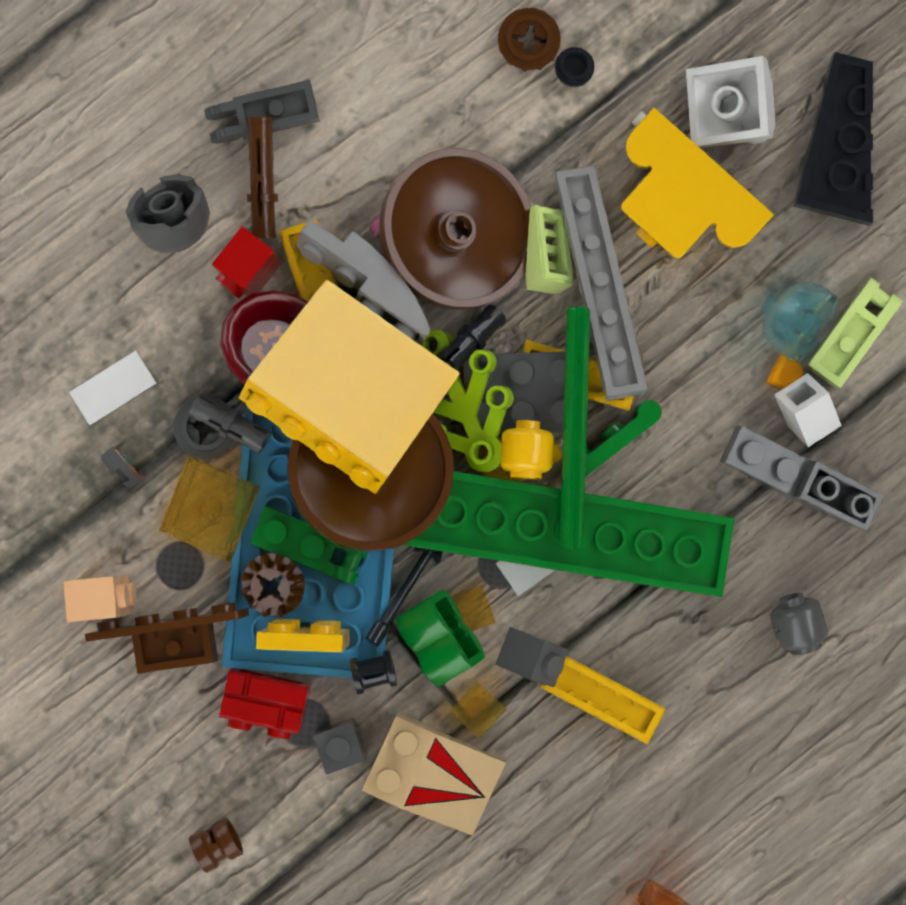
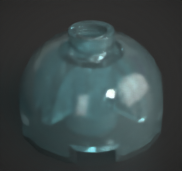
M803 281L790 283L778 293L771 292L761 309V312L765 314L763 319L764 336L771 348L786 359H792L797 363L804 360L818 344V341L813 338L820 330L822 324L825 323L829 326L836 310L838 297L822 285Z

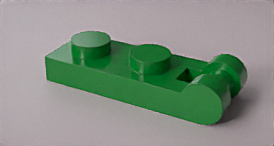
M646 400L638 405L634 411V419L624 427L618 421L599 435L604 442L593 451L586 445L585 477L661 418L662 409L656 401Z
M264 506L250 541L252 545L272 553L284 555L297 563L352 585L356 584L359 573H356L361 558L366 559L369 552L339 546L321 536L307 522ZM336 547L346 551L341 566L331 562Z

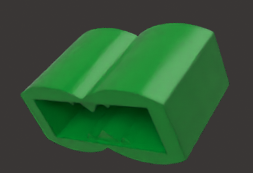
M443 589L395 618L401 639L417 653L422 673L437 687L472 668L485 658L484 651L477 637L464 624L459 608L451 596Z

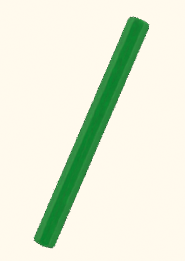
M580 306L569 307L566 317L560 546L564 549L573 550L583 547L590 337V309Z

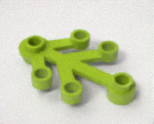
M432 329L421 346L436 356L454 338L447 331ZM433 338L438 342V348L435 352L430 350V343ZM476 350L469 358V365L473 372L467 392L458 376L447 391L451 401L442 399L433 413L463 424L468 437L448 432L446 427L441 424L448 437L451 449L464 453L468 464L474 470L491 472L501 465V440L498 436L506 410L512 405L514 396L512 391L506 386H493L487 391L486 402L490 407V411L483 428L477 415L489 375L496 368L497 359L491 351ZM482 355H485L488 360L487 366L484 369H481L478 364L479 358ZM498 391H502L504 394V402L501 405H498L495 401V395ZM482 445H485L488 450V455L484 460L479 456V448Z

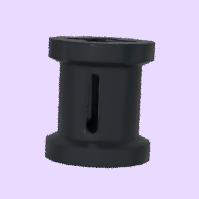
M390 650L384 651L383 656L366 660L350 659L353 681L358 695L363 694L367 688L388 683L391 687L398 685Z

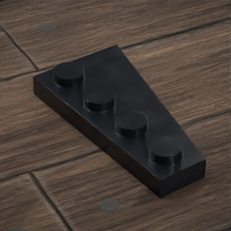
M837 52L832 54L793 207L867 226L873 224V209H871V191L873 190V173H871V151L873 150V134H871L873 61Z

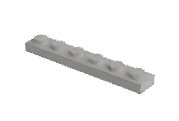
M595 165L558 171L555 174V183L584 307L590 309V334L605 399L609 401L645 394L648 388Z

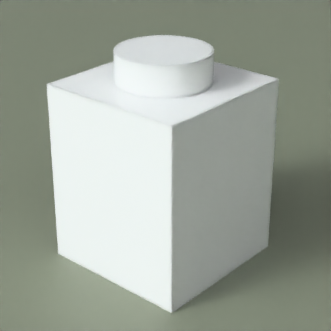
M808 373L774 394L788 428L807 447H810L842 426L829 392Z

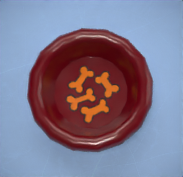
M271 290L250 294L232 306L222 323L220 347L227 367L243 385H245L247 379L299 315L308 301L295 294Z

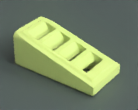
M533 205L530 207L526 261L527 290L558 294L574 285L570 243L563 213L559 209ZM544 223L553 225V230L545 229ZM546 240L552 241V245L546 244Z

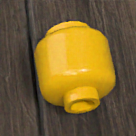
M517 420L516 428L507 429L503 432L500 463L504 470L510 471V478L542 479V473L548 472L553 465L554 437L552 433L540 429V421Z

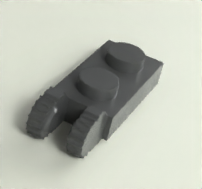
M310 80L233 97V101L204 109L207 120H220L237 114L238 125L219 128L210 133L213 144L235 141L241 137L243 139L249 138L247 117H273V132L320 122Z

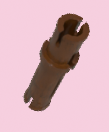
M247 117L249 126L251 194H247V202H251L252 234L257 238H276L275 202H278V194L274 193L273 117Z

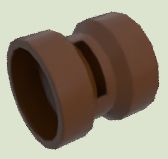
M227 818L216 822L212 830L208 832L199 831L189 837L192 852L198 864L206 873L216 869L220 861L226 858L233 860L244 853L240 838Z

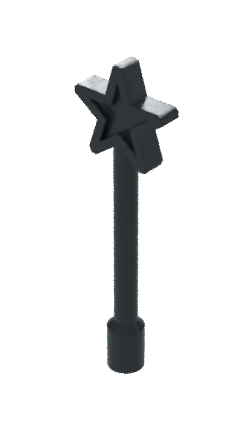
M414 547L413 551L423 553L382 618L375 621L365 637L368 642L379 647L389 631L390 622L431 558L434 565L440 564L442 551Z

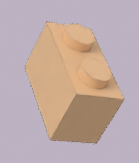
M128 575L63 581L67 622L131 615V607L136 606L135 584L133 582L129 583Z

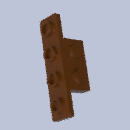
M235 602L213 605L211 606L212 613L198 615L197 608L173 611V619L163 621L159 620V614L134 617L135 625L123 627L121 619L97 623V631L86 633L85 640L89 642L132 635L137 674L209 664L219 661L213 623L250 616L249 608L236 609Z

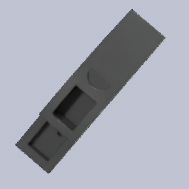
M736 425L720 459V462L747 475L749 479L866 532L884 496L817 461L808 460L744 426Z

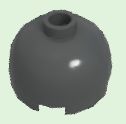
M177 174L160 177L161 184L151 188L146 193L141 187L129 200L126 209V215L131 227L139 240L154 251L162 253L180 252L190 248L201 239L209 223L210 211L202 188L196 184L191 176Z

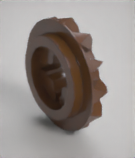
M536 8L519 9L507 16L500 26L498 33L499 51L507 60L509 66H515L523 72L535 69L541 70L551 61H554L560 48L561 35L559 27L555 20L542 10ZM530 25L533 26L534 39L540 40V44H533L532 50H529L528 55L525 54L524 43L518 41V37H525Z
M267 553L254 558L240 577L242 580L241 595L245 596L248 601L249 609L257 610L262 613L263 617L284 616L295 610L304 596L305 580L300 568L293 560L281 554ZM282 575L283 578L277 588L281 594L278 595L273 591L269 595L263 596V589L266 586L263 578L265 577L271 581Z

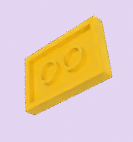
M276 619L268 622V627L258 631L256 635V649L343 652L350 643V629L341 628V621L317 620L314 624H310V627H300V619Z

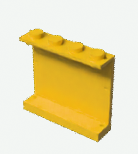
M326 279L247 379L238 398L246 403V406L253 413L264 416L279 426L287 437L299 440L313 450L320 460L327 464H333L349 475L350 479L357 486L368 489L376 494L460 373Z

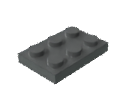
M565 352L494 354L497 359V365L489 375L477 415L482 427L484 428L490 411V407L486 402L487 391L493 386H506L512 391L514 400L512 405L506 410L499 434H503L507 429L516 428L517 420L540 421V429L547 430L551 433L563 432ZM482 355L479 358L478 364L481 369H484L487 366L488 360L485 355ZM469 358L464 362V388L466 392L473 372L469 365ZM498 391L495 395V401L498 405L504 402L502 391Z

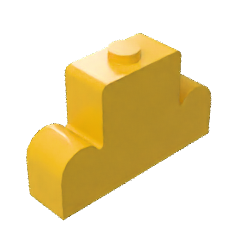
M655 107L629 135L626 142L628 159L635 167L644 170L651 169V172L625 199L621 208L623 213L639 226L635 234L649 247L653 248L658 243L673 258L680 259L711 225H714L718 241L727 248L736 249L750 242L774 216L769 209Z

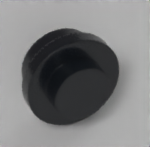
M579 47L565 49L559 54L555 63L557 78L569 87H580L588 83L593 76L595 68L592 56L586 50Z

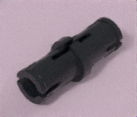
M487 305L484 311L470 324L461 326L457 330V337L436 356L445 363L449 361V366L457 371L474 351L485 348L486 340L506 323L505 315L500 310L493 317L491 314L496 311L497 307Z

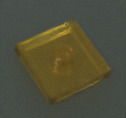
M188 456L159 531L224 561H232L260 486L195 457Z

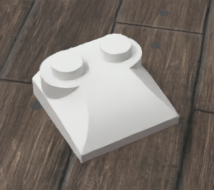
M764 56L686 69L691 141L699 148L743 142L759 144L769 138H773L775 129L773 82L768 61Z

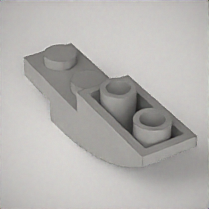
M310 219L301 230L296 244L301 254L311 263L321 264L332 271L335 278L344 286L355 287L359 290L355 298L357 301L422 345L430 332L426 317L413 292L387 259L354 231L342 242Z

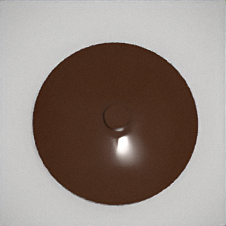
M462 148L441 149L428 153L402 170L394 179L385 195L379 222L380 239L384 255L413 294L430 304L455 310L471 309L486 305L507 294L526 272L530 201L515 176L502 164L487 155Z
M433 413L376 494L368 489L357 486L350 479L349 475L333 464H327L320 460L313 450L299 440H292L287 462L290 492L297 509L306 522L321 536L339 546L369 552L383 551L410 542L429 528L438 518L448 500L454 473L453 455L448 437Z

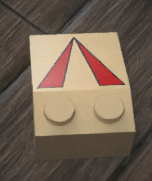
M397 711L365 780L362 791L400 809L473 836L506 761Z

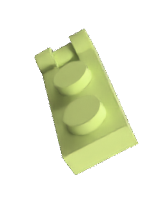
M871 277L860 288L856 297L805 366L837 390L843 386L903 302L894 293L889 296L879 288L880 283ZM869 301L880 308L876 316L864 308Z

